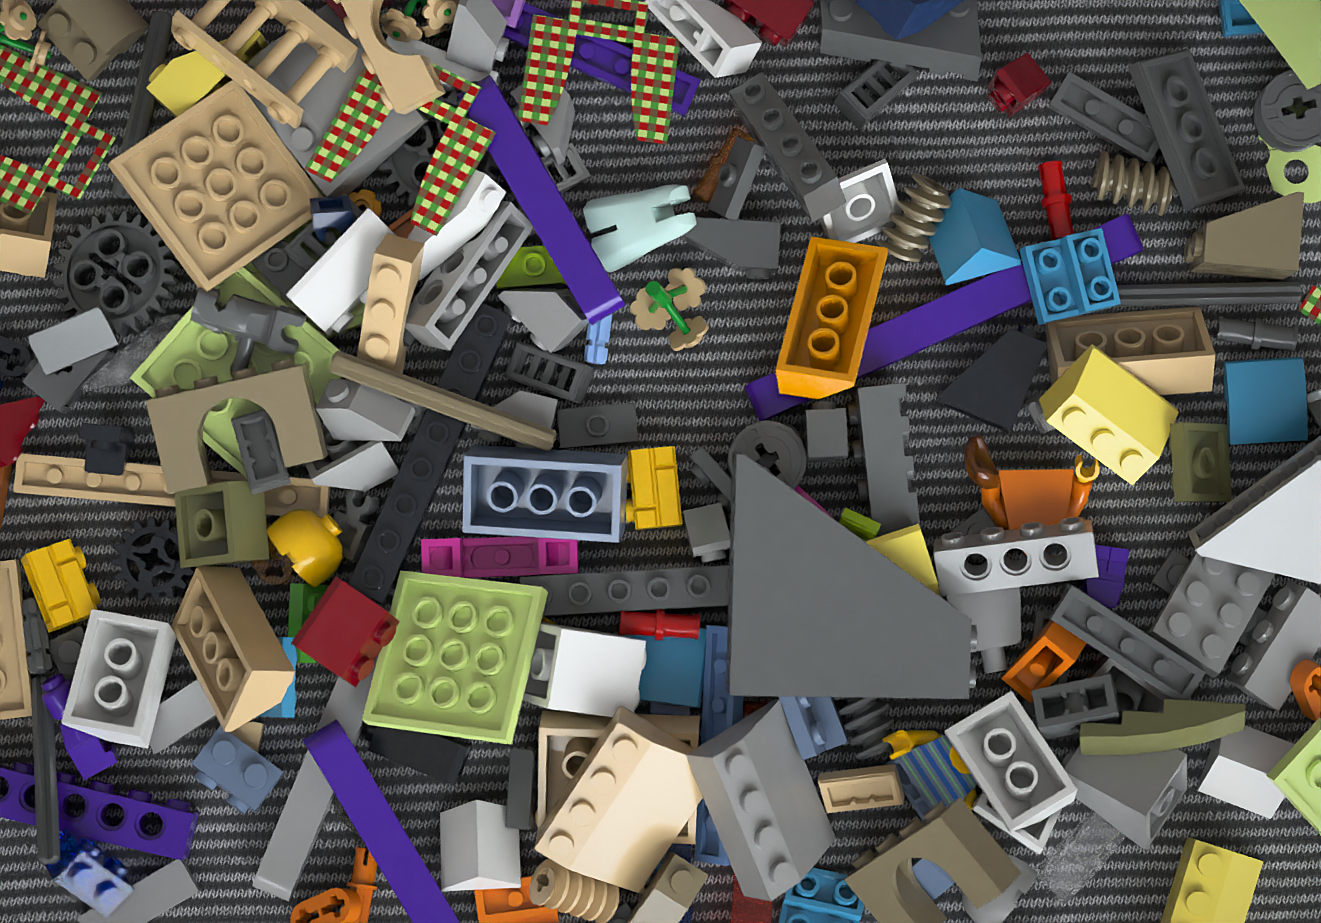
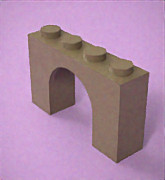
M294 358L271 363L272 370L257 374L256 368L250 367L232 372V380L218 383L217 376H211L193 381L195 386L193 389L180 391L178 384L156 389V397L147 400L146 405L168 494L206 486L213 481L203 441V426L209 411L219 401L229 398L248 399L260 405L269 414L276 429L285 467L324 459L328 452L319 415L315 409L316 402L306 363L296 365Z
M958 797L948 805H945L942 801L935 804L923 815L925 820L922 822L918 817L911 820L899 831L901 836L898 838L894 833L888 835L876 845L875 849L877 851L875 853L870 848L864 851L851 863L855 869L844 880L878 923H944L947 919L946 916L921 887L914 875L912 858L926 859L940 866L950 875L976 909L1003 894L1021 872L964 801Z

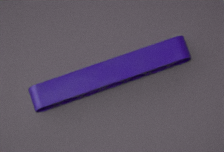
M488 75L475 83L482 88L468 110L467 115L470 120L496 132L488 147V151L590 324L594 325L626 306L497 84L492 76ZM464 91L457 94L460 102L466 93Z
M336 719L304 738V744L412 923H460L339 721Z

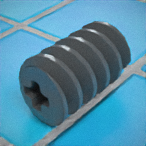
M834 697V700H847L848 703L839 710V714L852 715L853 717L852 720L844 725L845 730L858 731V734L849 741L850 745L863 746V749L854 756L856 760L873 757L893 749L889 742L883 743L882 740L884 737L896 732L886 731L894 723V717L881 716L889 708L888 702L876 701V698Z

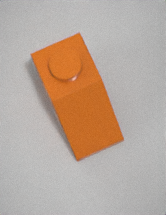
M1050 620L1007 669L1001 679L1029 703H1032L1031 690L1049 687L1076 661L1086 642Z

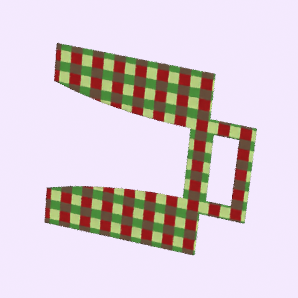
M571 0L568 20L533 14L518 121L548 125L567 79L576 34L633 43L631 99L636 137L639 141L667 145L680 41L673 37L645 33L648 4L641 1ZM582 3L636 11L634 28L580 19Z
M0 44V83L25 101L68 124L41 171L0 155V201L31 215L47 186L80 200L116 139V136L86 122L102 93L45 65L37 64L34 72H30V58ZM84 133L99 140L100 143L73 186L57 177Z
M431 63L439 80L466 92L457 109L438 99H434L417 108L449 124L424 175L410 222L438 236L495 137L496 132L465 117L482 87ZM363 68L304 170L331 183L356 158L376 133L391 111L386 107L379 94V89L383 86L376 73L372 75L367 68Z

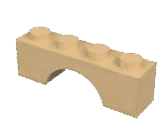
M334 0L336 4L342 3L347 17L343 18L345 26L353 39L359 38L365 52L361 53L362 60L372 75L377 74L383 86L379 89V94L389 110L394 108L396 113L405 115L446 93L428 57L422 55H401L394 51L385 41L379 23L380 9L384 0Z
M387 233L373 255L357 357L403 374L407 346L403 344L405 322L412 295L419 280L425 243Z

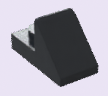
M82 422L80 438L87 440L84 470L88 473L123 475L133 446L135 432L120 426Z

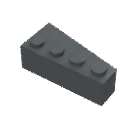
M820 0L818 27L821 54L870 62L871 59L889 61L891 66L906 69V65L928 68L929 73L945 76V72L964 75V79L978 81L982 54L977 0H964L922 31L898 40L887 34L881 25L856 3V0Z
M905 382L857 388L852 395L853 401L847 402L849 425H856L858 440L852 441L854 464L861 463L863 479L856 480L859 502H866L867 518L881 524L875 538L916 524L920 526L916 488L911 486V479H914L913 455L911 449L906 448V441L909 440L910 432L909 416L906 414L905 409H901L900 397L906 396Z

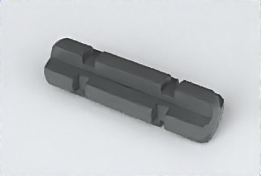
M27 598L22 601L23 617L26 618V621H23L26 653L31 655V657H27L28 670L31 674H44L52 670L51 654L46 653V651L50 650L48 631L41 617L36 599Z

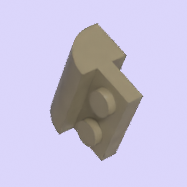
M56 0L57 2L37 23L41 30L47 31L46 35L87 81L95 80L119 53H126L149 28V24L127 0Z

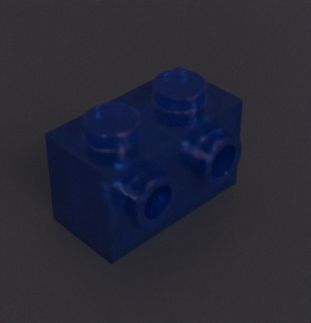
M66 827L59 834V862L44 864V866L56 883L107 918L134 890L126 877L129 870L115 856L112 855L109 858L103 854L102 849L89 837L83 839Z

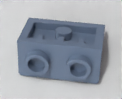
M778 696L802 760L814 757L826 750L848 742V736L833 697Z

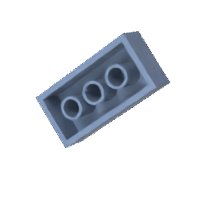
M472 445L464 455L463 533L619 543L626 527L628 454L553 449L545 452L537 448Z

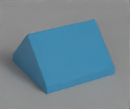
M961 188L954 191L950 195L952 199L950 208H941L945 214L944 219L941 222H934L937 227L936 233L930 236L927 235L945 285L1021 265L1019 254L998 201Z

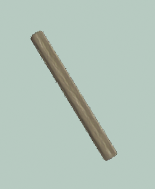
M336 351L332 357L329 371L338 376L545 452H549L554 444L556 431L341 351Z

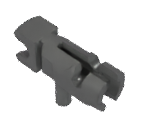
M199 287L190 320L217 334L226 332L235 335V341L239 343L231 368L232 372L248 368L255 342L265 344L267 348L290 355L296 354L299 343L296 339L290 338L285 334L284 327L288 325L301 327L307 318L304 312L282 305L276 307L237 294H233L227 304L223 306L219 300L220 290L213 288L206 292L203 288Z

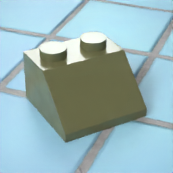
M226 481L174 493L181 568L270 559L264 492L253 495L248 481Z

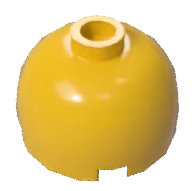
M297 509L282 515L267 529L269 538L282 556L286 554L294 563L291 567L311 586L316 588L321 583H324L338 569L342 560V544L337 535L342 530L329 514L321 518L314 511Z

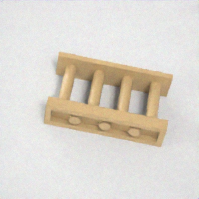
M209 0L192 20H189L179 11L173 15L171 31L181 46L188 50L195 49L267 106V111L276 121L281 124L288 123L295 129L301 124L304 111L297 104L330 67H337L345 73L355 62L358 51L357 46L298 0H253L256 8L223 45L203 30L231 0ZM268 18H275L286 27L287 32L253 70L237 58L235 54ZM306 42L317 51L318 57L284 95L266 79L298 43L303 44Z

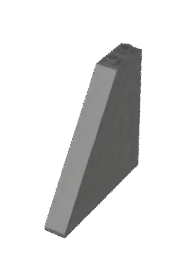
M732 451L726 691L730 696L969 699V688H974L976 684V668L974 664H970L971 649H975L977 646L976 625H971L972 619L740 451Z

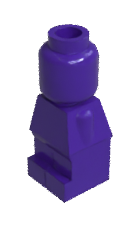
M1095 545L1099 577L1082 579V592L1111 610V608H1115L1120 604L1121 592L1125 585L1124 579L1129 550ZM1088 643L1085 645V647H1092Z
M59 673L41 684L44 690L42 700L51 716L55 720H61L60 727L66 752L69 753L82 778L85 780L117 763L119 752L113 742L107 745L102 738L62 724L72 680L65 679L63 674Z

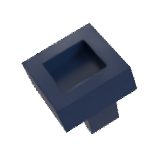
M349 196L309 198L313 228L319 241H325V231L328 227H338L341 237L352 226L353 210Z

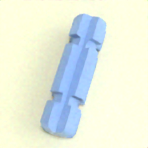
M612 314L594 325H591L590 322L588 323L586 340H589V345H585L584 360L586 362L605 364L607 361L608 348H605V343H609Z

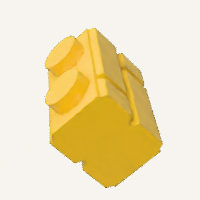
M675 446L629 450L627 483H631L632 498L626 499L627 522H635V530L682 526Z
M71 539L29 552L21 558V563L48 633L89 619L91 610H98L96 606L101 603L98 590L94 583H87L82 570L86 568L84 554L79 546L73 547Z

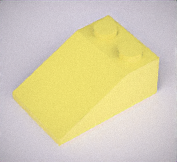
M257 30L235 56L247 64L256 54L267 47L268 43L262 33ZM225 39V40H223V41H220V42H218V43H220L221 45H223V43H224L227 39ZM193 51L173 59L168 65L163 63L158 66L150 75L149 81L151 83L146 89L176 118L233 79L200 53Z

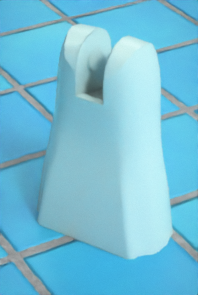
M665 185L639 192L616 194L587 201L583 212L590 233H607L592 238L591 243L606 271L614 272L636 261L653 249L684 235L697 224L695 213L674 214V205L690 199L687 186Z

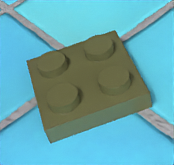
M1170 423L1171 436L1169 447L1172 452L1173 476L1171 485L1174 491V502L1223 503L1232 501L1227 424Z

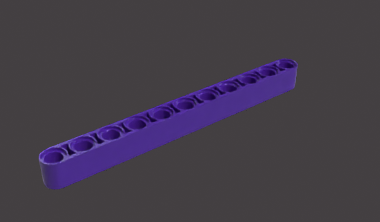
M1129 214L1091 229L1102 228L1111 265L1145 249ZM1022 261L1021 265L995 272L869 329L856 380L1031 302L1032 298ZM776 371L744 386L759 422L771 419L813 400L811 398L780 394Z

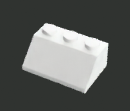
M368 208L286 296L327 335L330 336L334 331L338 334L341 333L353 321L354 316L351 313L361 302L366 304L375 250L387 233L395 234Z
M92 609L63 714L62 724L110 742L148 748L176 641V635L169 623Z
M1012 691L945 730L944 733L1009 833L1040 822L1074 801L1077 788Z

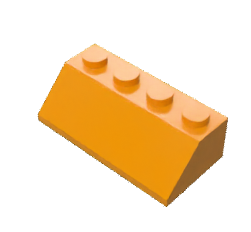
M811 236L775 369L780 394L818 400L855 385L888 248Z

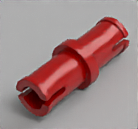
M1050 161L1037 166L1044 198L1041 199V206L1047 212L1051 241L1075 234L1069 205L1072 204L1071 194L1066 192L1062 161Z
M656 609V613L620 611L619 635L654 636V640L663 641V637L689 638L694 640L699 638L700 614L665 613L664 609Z

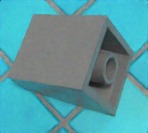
M1079 746L1076 751H1069L1061 764L1077 788L1075 797L1145 850L1149 848L1187 790V754L1178 749L1131 755H1081V748Z

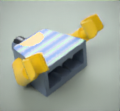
M898 730L882 739L883 743L889 742L894 750V753L890 755L891 760L886 765L896 764L903 792L922 821L925 820L923 815L935 804L942 801L945 805H948L958 797L972 810L971 807L977 797L975 789L977 782L946 735L941 737L934 730Z

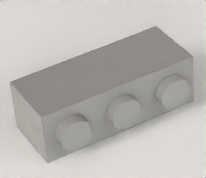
M1288 581L1285 587L1280 589L1275 595L1273 606L1264 620L1259 622L1254 628L1252 639L1243 653L1238 655L1233 661L1231 672L1226 680L1258 703L1279 711L1292 691L1290 676L1293 669L1302 660H1311L1321 645V597L1308 587Z

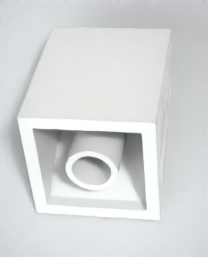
M541 622L522 700L548 709L613 717L620 705L634 713L640 700L638 687L641 670L646 664V641L623 635Z

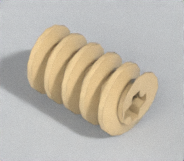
M550 858L544 860L537 867L529 887V896L533 904L540 906L544 904L548 909H557L561 913L569 912L571 916H581L584 920H595L596 923H606L612 918L618 908L620 898L618 886L568 870Z

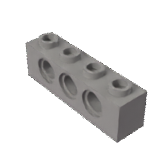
M500 202L499 207L494 212L487 226L433 270L409 305L405 329L422 345L445 350L452 348L534 228L531 222L511 202Z
M1068 517L1060 520L1059 524L1045 526L1041 522H1029L1022 524L1020 529L1005 531L1002 527H990L981 530L980 534L966 536L962 532H950L942 535L941 539H934V558L940 597L1099 577L1092 520L1083 521L1081 517ZM1053 543H1058L1065 547V551L1062 554L1055 556L1048 554L1044 549ZM1018 548L1023 550L1026 555L1020 560H1011L1006 557L1005 553L1010 549ZM978 553L987 560L981 565H972L966 561V557L970 554Z

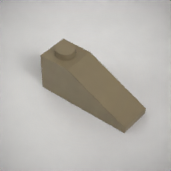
M669 851L625 923H678L689 909L709 875Z

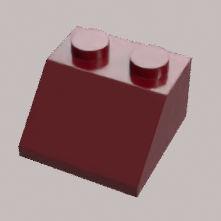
M335 577L291 644L352 686L357 687L359 682L364 680L372 671L374 660L381 649L387 646L394 638L396 627L400 621L356 589Z

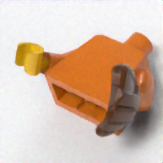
M981 435L972 436L966 443L964 452L965 469L973 482L981 487L983 507L995 525L1004 528V531L1020 529L1022 524L1029 522H1041L1045 526L1059 524V521L1064 518L1078 517L1087 503L1092 480L1098 477L1099 474L1098 459L1094 458V464L1091 467L1083 468L1081 467L1082 455H1078L1075 458V475L1073 469L997 471L984 438Z

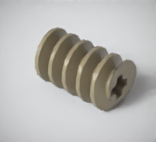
M1103 150L1095 166L1090 190L1093 187L1097 188V197L1100 201L1103 200L1108 191L1112 192V200L1115 205L1125 195L1127 196L1128 208L1131 209L1137 200L1140 199L1142 200L1143 212L1146 213L1152 204L1156 203L1158 216H1162L1170 204L1175 184L1172 177L1170 179L1167 166H1162L1155 175L1154 164L1151 162H1147L1140 171L1138 159L1132 158L1125 167L1123 155L1118 154L1109 163V153Z
M913 172L911 177L919 184L918 188L909 186L904 188V191L911 197L910 202L898 199L896 204L904 211L903 214L890 213L889 218L896 224L895 228L883 226L881 231L889 238L888 241H875L879 246L888 248V252L899 259L918 262L922 257L919 249L927 248L930 243L926 235L930 236L936 233L937 227L934 222H941L944 219L945 214L941 208H950L952 199L942 185L922 174Z

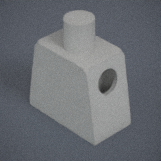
M1020 587L942 596L944 600L972 619L971 625H976L977 646L975 649H971V652L981 651L984 672L991 673L1007 670L1004 646L1021 643Z

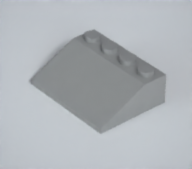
M328 4L315 12V14L357 46L358 51L355 62L345 73L337 67H330L297 104L304 110L301 124L295 129L288 123H279L269 114L267 106L246 91L270 126L303 168L306 167L363 68H366L361 57V53L365 52L359 38H352L345 23L341 21ZM283 36L261 50L246 65L254 70ZM306 42L303 44L298 43L266 81L285 95L318 57L317 51ZM393 108L362 151L331 183L308 171L307 173L327 197H339L342 193L348 196L427 120L418 109L403 115L396 113Z
M774 699L686 754L744 896L768 901L774 900L801 882L835 841L836 837L805 760L801 758L779 699Z

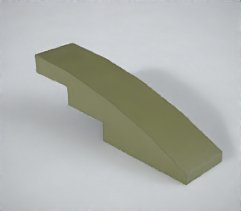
M1164 699L1163 713L1122 711V725L1081 722V755H1131L1168 751L1206 743L1244 730L1246 704Z

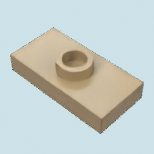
M896 764L819 773L818 784L826 813L902 805L904 803L905 796Z

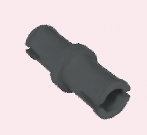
M1219 316L1215 340L1250 345V349L1259 350L1261 346L1294 352L1298 337V327L1265 324L1263 319L1257 318L1251 322Z

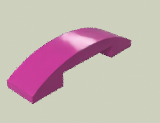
M524 536L421 539L422 573L477 578L579 573L578 540Z

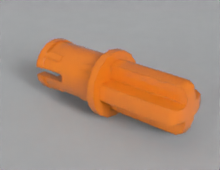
M356 847L351 882H347L346 886H350V889L354 890L361 899V912L353 923H368L373 890L377 891L378 887L374 886L377 863L369 851L367 865H365L367 849Z

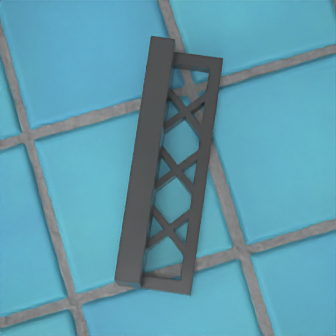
M1068 583L1063 585L1059 591L1063 596L1048 617L1049 619L1175 700H1188L1206 672Z

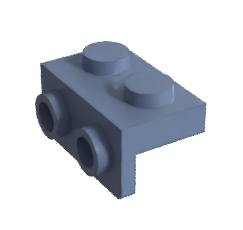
M222 726L216 730L191 763L192 767L198 771L194 775L196 780L212 791L216 786L229 794L226 801L243 814L248 809L256 814L261 808L262 802L284 775L282 770L230 732H224Z

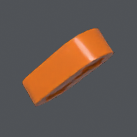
M1302 660L1292 671L1290 686L1303 715L1316 722L1321 718V665L1312 660Z
M329 889L296 905L291 913L290 922L307 923V920L311 918V913L319 914V917L310 923H353L360 915L361 899L351 889ZM342 900H344L345 906L340 909V913L333 912L332 909L340 906Z

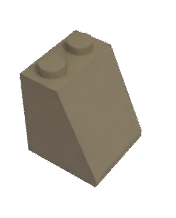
M1294 192L1203 225L1192 234V239L1187 238L1185 243L1184 261L1190 262L1189 273L1282 281L1297 272L1299 268L1304 192Z

